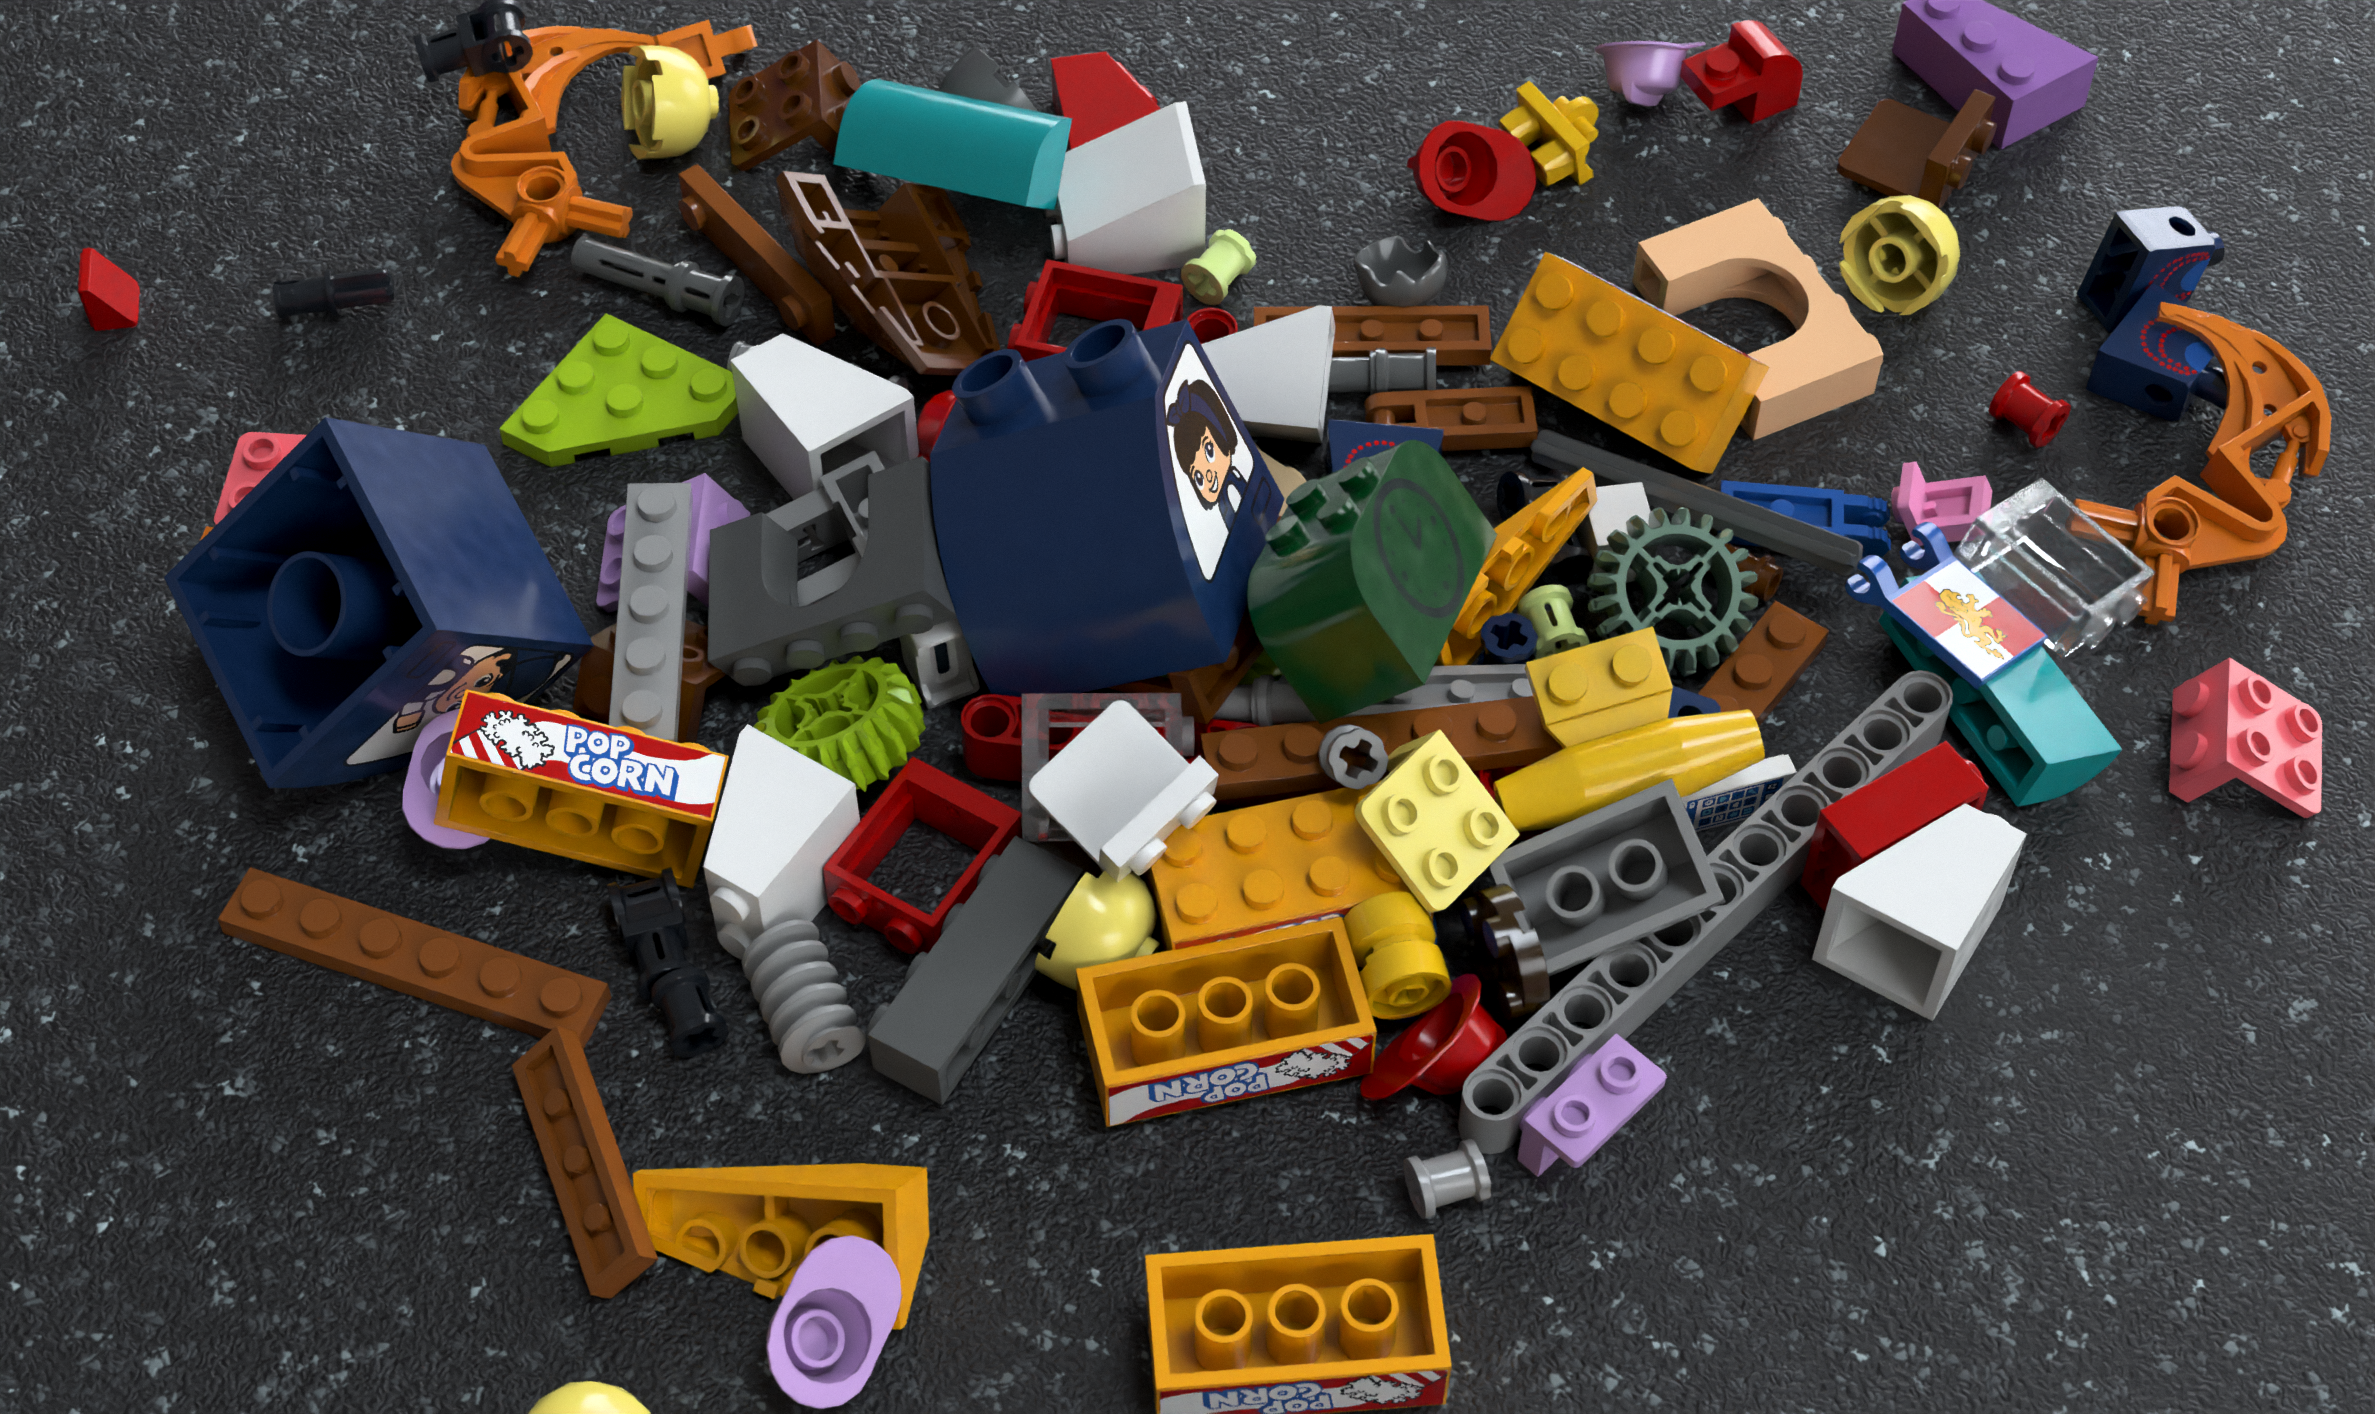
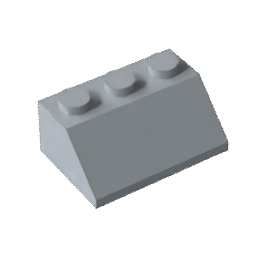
M1672 778L1507 848L1489 865L1496 885L1501 883L1509 885L1521 899L1526 910L1513 914L1523 932L1535 929L1544 953L1549 977L1726 902Z

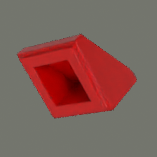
M83 248V252L80 253L78 294L91 327L95 331L136 326L138 324L140 287L137 281L93 248Z

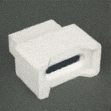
M957 618L934 625L931 630L924 633L907 634L899 637L903 661L928 709L973 694L980 689L979 680L972 662V655Z

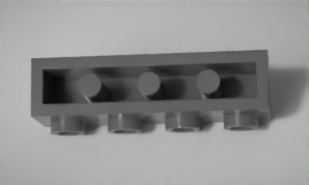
M1014 836L1000 856L997 854L992 855L984 864L978 877L977 888L966 903H957L946 916L941 929V937L930 952H921L915 957L906 973L904 987L891 1004L888 1002L881 1004L872 1016L867 1028V1038L870 1044L873 1069L943 1105L1038 972L1035 969V960L1038 953L1048 958L1057 944L1045 937L1065 901L1083 877V869L1017 836Z

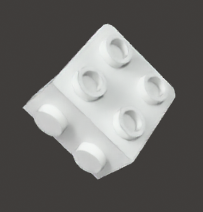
M1119 700L1107 707L1031 778L1029 792L1031 797L1118 883L1132 870L1138 876L1142 875L1167 850L1168 847L1163 841L1181 824L1187 829L1192 828L1212 809L1217 802L1212 795L1215 792L1219 774L1200 755L1189 764L1131 704Z

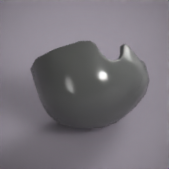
M1391 236L1370 243L1357 252L1353 261L1360 286L1367 299L1374 306H1423L1435 298L1443 289L1449 268L1445 254L1436 250L1429 240L1424 242L1422 251H1414L1401 236Z

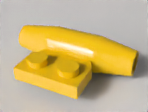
M1652 626L1526 662L1525 672L1543 728L1564 749L1493 782L1497 805L1518 832L1551 829L1671 778L1681 798L1692 795L1763 761L1765 753L1758 724L1749 709L1668 718L1673 686Z

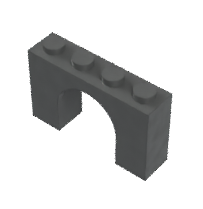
M921 456L868 475V539L863 557L853 575L838 591L815 604L799 606L798 539L763 512L711 529L708 662L721 669L722 672L744 687L759 686L768 683L771 678L798 669L816 668L821 666L826 660L854 651L872 650L879 643L907 634L924 633L931 630L934 625L956 619L957 616L947 587L935 529L930 462Z

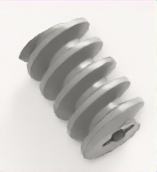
M794 919L773 926L755 938L745 950L741 963L745 977L751 982L753 996L760 1003L762 1017L769 1024L771 1038L778 1046L782 1064L790 1071L802 1074L821 1073L838 1068L854 1059L862 1052L866 1038L864 1031L855 1026L857 1023L855 1010L845 1005L848 1001L847 992L843 986L836 983L838 973L835 966L827 962L829 959L828 949L826 945L818 941V927L811 921Z

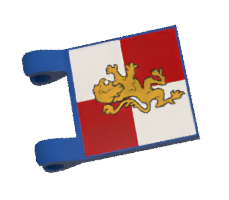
M1923 522L1912 530V535L1921 540L1925 550L1918 543L1909 541L1902 546L1899 552L1900 557L1906 564L1917 569L1926 570V573L1899 589L1887 563L1877 555H1869L1858 562L1857 568L1868 576L1870 583L1863 576L1857 574L1850 577L1845 584V590L1849 596L1862 603L1880 606L1976 690L2042 646L2048 638L2046 633L1953 555L1943 532L1931 522Z

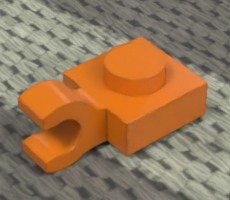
M709 20L653 37L656 46L677 48L690 55L704 70L707 79L726 74L722 61L723 57L757 47L751 25L714 35Z

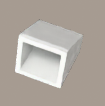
M1186 102L1173 103L1066 152L1055 210L1044 209L1046 218L1056 217L1057 224L1050 225L1051 244L1055 260L1065 259V263L1127 275L1183 268L1189 260L1199 259L1205 252L1206 183Z
M1318 305L1201 344L1250 436L1322 444L1335 334L1332 306Z
M783 333L761 345L749 348L743 354L730 360L743 440L793 500L822 487L823 485L819 477L874 450L885 469L918 458L914 399L906 389Z
M748 724L739 733L703 866L718 941L730 954L741 960L745 950L753 940L767 929L785 921L794 919L812 921L828 902L822 868L860 822L855 783Z
M1963 804L1839 877L1832 887L1812 960L1933 1021L1999 911L2027 833L2010 826L2007 821L1997 815L1984 813L1967 804Z

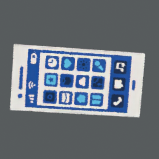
M1782 754L1764 759L1681 799L1695 831L1698 832L1748 819L1786 784L1797 771L1789 755Z

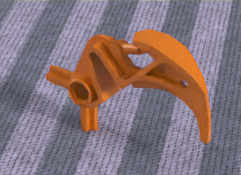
M551 26L523 30V33L531 41L533 51L530 62L524 68L511 73L491 72L475 77L469 66L459 81L458 108L468 119L476 121L469 125L467 138L462 141L459 151L452 159L453 176L462 188L513 223L514 226L495 259L497 265L507 267L509 275L519 277L522 271L528 272L544 243L561 241L571 235L576 228L618 238H626L630 231L629 222L633 216L632 209L583 197L581 187L578 185L577 174L565 152H551L548 135L556 132L557 115L562 93L576 74L588 64L606 55L629 53L631 48L635 46H656L653 36L619 31L617 29L580 28L576 26ZM509 41L504 42L507 56L510 57L512 56V50ZM507 93L520 117L517 120L494 127L499 108L496 103L497 98Z
M2160 302L2157 307V321L2178 326L2198 336L2211 348L2222 366L2227 386L2226 410L2218 430L2205 453L2210 461L2200 474L2202 479L2220 499L2174 475L2148 492L2142 502H2139L2134 507L2133 511L2076 498L2072 504V513L2067 522V530H2070L2069 534L2124 546L2125 555L2129 556L2134 566L2141 571L2137 615L2144 616V622L2152 625H2157L2160 620L2174 621L2180 573H2183L2185 570L2263 558L2273 554L2283 544L2288 528L2286 517L2282 510L2291 500L2289 483L2298 463L2297 452L2299 450L2298 476L2304 478L2319 476L2329 453L2332 418L2321 383L2304 363L2280 343L2261 332L2245 328L2224 317L2165 302ZM2252 367L2260 368L2263 374L2256 373ZM2264 409L2271 411L2272 415L2266 416ZM2283 435L2287 447L2285 452L2279 454L2270 479L2257 478L2250 470V455ZM2159 533L2164 534L2168 539L2162 537Z

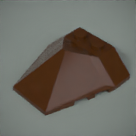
M782 171L776 178L782 217L795 241L794 245L797 252L805 260L807 266L831 295L855 330L922 375L958 376L974 361L989 353L1001 350L991 314L987 312L981 314L976 293L983 285L979 272L974 270L970 272L966 261L965 252L971 247L968 232L944 188L904 183L877 211L843 209L825 175Z

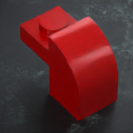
M1747 20L1731 25L1728 42L1682 60L1680 78L1711 111L1733 103L1748 121L1753 124L1798 104L1803 70L1795 56L1763 23Z

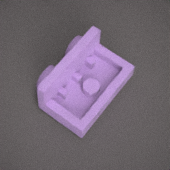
M1616 1033L1594 1055L1588 1054L1584 1056L1570 1071L1566 1081L1548 1098L1544 1096L1538 1099L1528 1109L1519 1124L1522 1135L1517 1160L1537 1177L1559 1157L1573 1168L1580 1167L1664 1087L1666 1073Z

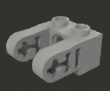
M875 450L819 477L823 485L822 487L765 514L798 539V563L846 541H850L855 551L854 554L798 581L797 594L799 606L815 604L838 591L853 575L863 557L868 539V475L885 469Z

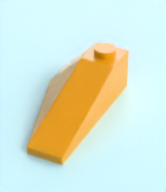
M1584 467L1494 528L1497 537L1434 666L1471 665L1484 649L1480 642L1483 624L1492 616L1511 613L1522 597L1525 596L1598 501L1594 473Z
M855 1163L646 1169L633 1173L634 1193L655 1250L709 1273L718 1269L755 1285L753 1291L771 1299H775L779 1295L784 1297L796 1270L809 1252L827 1240L852 1235L875 1242L890 1255L900 1274L902 1299L892 1329L901 1330L906 1325L929 1239L927 1167Z

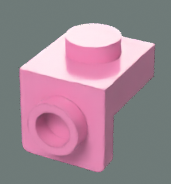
M1917 462L1903 463L1900 486L1894 487L1892 490V510L1895 520L1898 523L1905 524L1912 541L1918 543L1919 546L1923 545V543L1912 535V530L1923 522L1935 524L1943 532L1947 542L1987 538L1993 491L1986 475L1926 483Z

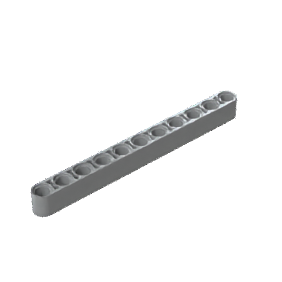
M1922 670L1909 672L1899 678L1707 855L1726 901L1721 904L1722 906L1706 910L1598 956L1479 1065L1464 1082L1458 1120L1460 1138L1463 1141L1473 1139L1480 1152L1484 1154L1501 1153L1513 1146L1521 1138L1522 1130L1519 1129V1124L1523 1116L1538 1099L1544 1096L1548 1098L1566 1081L1570 1071L1584 1056L1588 1054L1594 1055L1616 1033L1625 1040L1804 872L1820 810L1937 746L1941 740L1952 705L1953 693L1950 685L1941 676ZM1749 862L1758 863L1762 866L1752 865ZM1660 941H1671L1680 946H1669ZM1618 981L1631 982L1632 984L1636 985L1637 987H1632V988H1630V987H1624V986H1621L1620 984H1618V983H1616V982H1618ZM1570 1023H1587L1593 1028L1580 1029ZM1540 1064L1549 1070L1543 1072L1532 1071L1524 1065ZM1493 1106L1504 1113L1490 1115L1480 1111L1478 1108Z

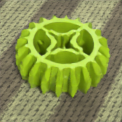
M854 656L845 664H840L835 659L824 669L816 671L811 668L809 675L800 680L790 679L789 688L784 692L773 693L770 696L771 705L763 707L757 712L759 722L753 726L755 729L855 783L856 790L861 789L866 792L867 785L877 779L888 780V771L893 767L904 766L908 763L906 753L915 751L921 746L919 735L926 729L923 721L924 713L920 706L922 703L914 684H910L906 674L900 671L897 664H885L881 657L871 658L865 662L860 656Z

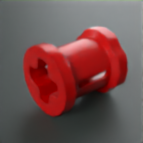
M2018 371L2011 375L1996 392L1990 403L1989 415L1997 420L2007 419L2029 435L2030 444L2036 448L2044 447L2061 430L2070 414L2071 405L2064 400H2052L2030 384L2031 378L2023 371Z

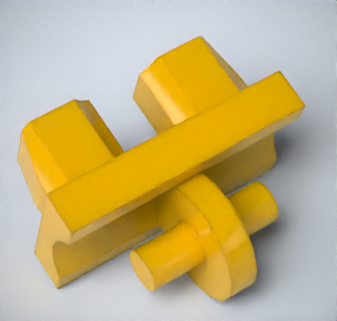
M1531 81L1517 88L1516 93L1519 106L1498 121L1499 130L1518 137L1526 147L1536 140L1542 145L1531 153L1536 166V177L1546 187L1568 175L1579 185L1593 178V170L1585 163L1590 149L1589 143L1593 142L1599 134L1598 130L1594 127L1599 113L1597 105L1585 96L1577 97L1571 101L1561 96L1552 104Z

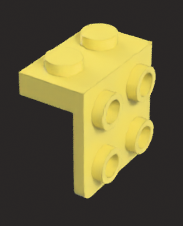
M1439 729L1397 747L1388 756L1387 770L1390 773L1355 808V817L1358 823L1421 905L1432 913L1446 909L1520 835Z

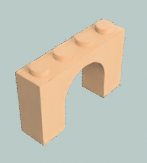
M1759 198L1638 242L1632 283L1645 300L1652 305L1676 316L1716 300L1747 298L1776 308L1795 326L1797 332L1789 338L1747 354L1770 367L1740 422V425L1753 441L1874 394L1884 356L1878 340L1872 334L1866 333L1850 313L1845 299L1833 292L1819 274L1813 259L1801 252L1788 236L1783 222L1779 218L1773 217Z

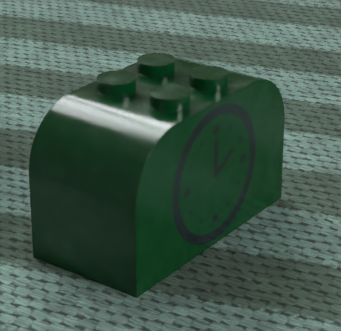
M1408 440L1373 456L1360 458L1347 467L1320 479L1309 480L1292 491L1286 499L1288 507L1280 521L1267 532L1265 536L1267 543L1250 572L1247 600L1255 632L1265 651L1319 724L1425 685L1497 537L1495 530L1444 458L1426 443Z

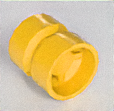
M1396 891L1371 897L1353 907L1343 918L1356 965L1363 968L1359 975L1372 1016L1380 1019L1395 1020L1413 1017L1429 1011L1450 994L1452 983L1442 952L1438 945H1435L1436 932L1430 913L1421 905L1412 892Z

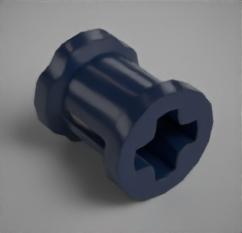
M1504 613L1500 616L1490 617L1483 624L1480 642L1485 651L1479 657L1477 665L1526 664V662L1532 661L1529 657L1534 653L1538 639L1532 622L1524 616L1515 613Z

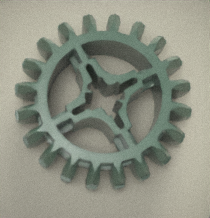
M1661 507L1655 508L1649 513L1648 524L1638 515L1632 516L1626 521L1628 535L1617 529L1608 535V544L1614 552L1599 550L1593 558L1596 565L1607 572L1592 574L1587 579L1588 587L1604 592V596H1599L1588 603V610L1592 613L1607 612L1609 619H1606L1596 627L1597 634L1605 636L1615 630L1620 636L1652 627L1662 619H1672L1682 624L1685 628L1693 626L1702 636L1690 640H1672L1656 634L1668 674H1670L1673 668L1674 659L1683 677L1690 676L1696 672L1697 660L1706 669L1719 664L1717 649L1729 655L1739 647L1732 632L1745 634L1752 627L1750 620L1739 612L1752 610L1758 605L1757 597L1744 593L1741 588L1752 585L1757 581V574L1755 572H1739L1737 567L1738 564L1749 556L1748 550L1740 548L1732 554L1728 551L1725 544L1732 540L1734 535L1733 530L1729 528L1724 529L1715 537L1711 535L1709 531L1713 525L1712 515L1704 514L1695 523L1694 527L1690 526V513L1688 508L1680 507L1675 511L1671 524L1666 512ZM1656 545H1672L1684 548L1695 555L1685 564L1675 565L1668 563L1659 555L1653 558L1644 549ZM1629 567L1637 573L1633 579L1640 585L1644 593L1643 606L1636 616L1629 605L1626 594V577ZM1708 570L1711 571L1718 591V606L1715 616L1709 611L1712 605L1706 600L1701 589L1702 578ZM1689 573V578L1680 586L1682 590L1677 595L1678 599L1672 604L1670 602L1656 612V606L1664 599L1663 594L1667 591V585L1672 581H1678L1685 574Z

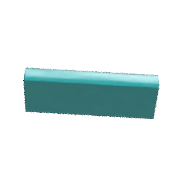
M873 79L858 88L845 109L833 164L1021 206L1055 210L1072 118L882 79Z
M1980 566L1968 567L2003 597ZM1919 576L1906 577L1899 589ZM1885 610L1879 618L1878 622L1915 671L1933 672L1941 676L1950 685L1953 698L1948 715L2017 807L2052 800L2075 790L2099 774L2122 751L2116 740L2042 646L1976 690Z

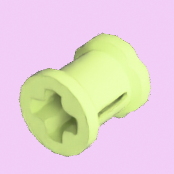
M1219 229L1209 239V248L1199 259L1189 260L1181 269L1183 284L1197 300L1209 305L1220 304L1228 294L1230 283L1239 274H1248L1254 267L1256 255L1251 249L1249 242L1239 233L1231 229Z
M1550 584L1540 586L1528 592L1518 603V614L1532 622L1533 629L1538 636L1537 645L1533 653L1535 659L1589 645L1587 634L1584 629L1576 626L1570 611L1573 606L1572 596L1568 588L1562 585ZM1546 604L1551 606V610L1548 612L1545 609ZM1558 641L1561 643L1560 649L1555 647V643Z

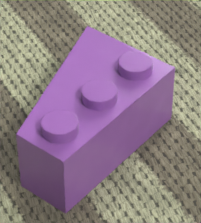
M1907 0L1903 2L1892 52L1958 112L1974 89L1996 97L1990 121L1997 123L1992 142L2000 150L2084 107L2099 58L1983 0Z

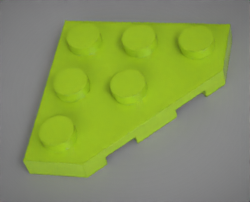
M606 313L499 430L504 445L549 467H556L575 463L574 455L608 448H610L611 456L659 447L658 439L686 433L693 432L695 440L718 436L739 411L731 371Z

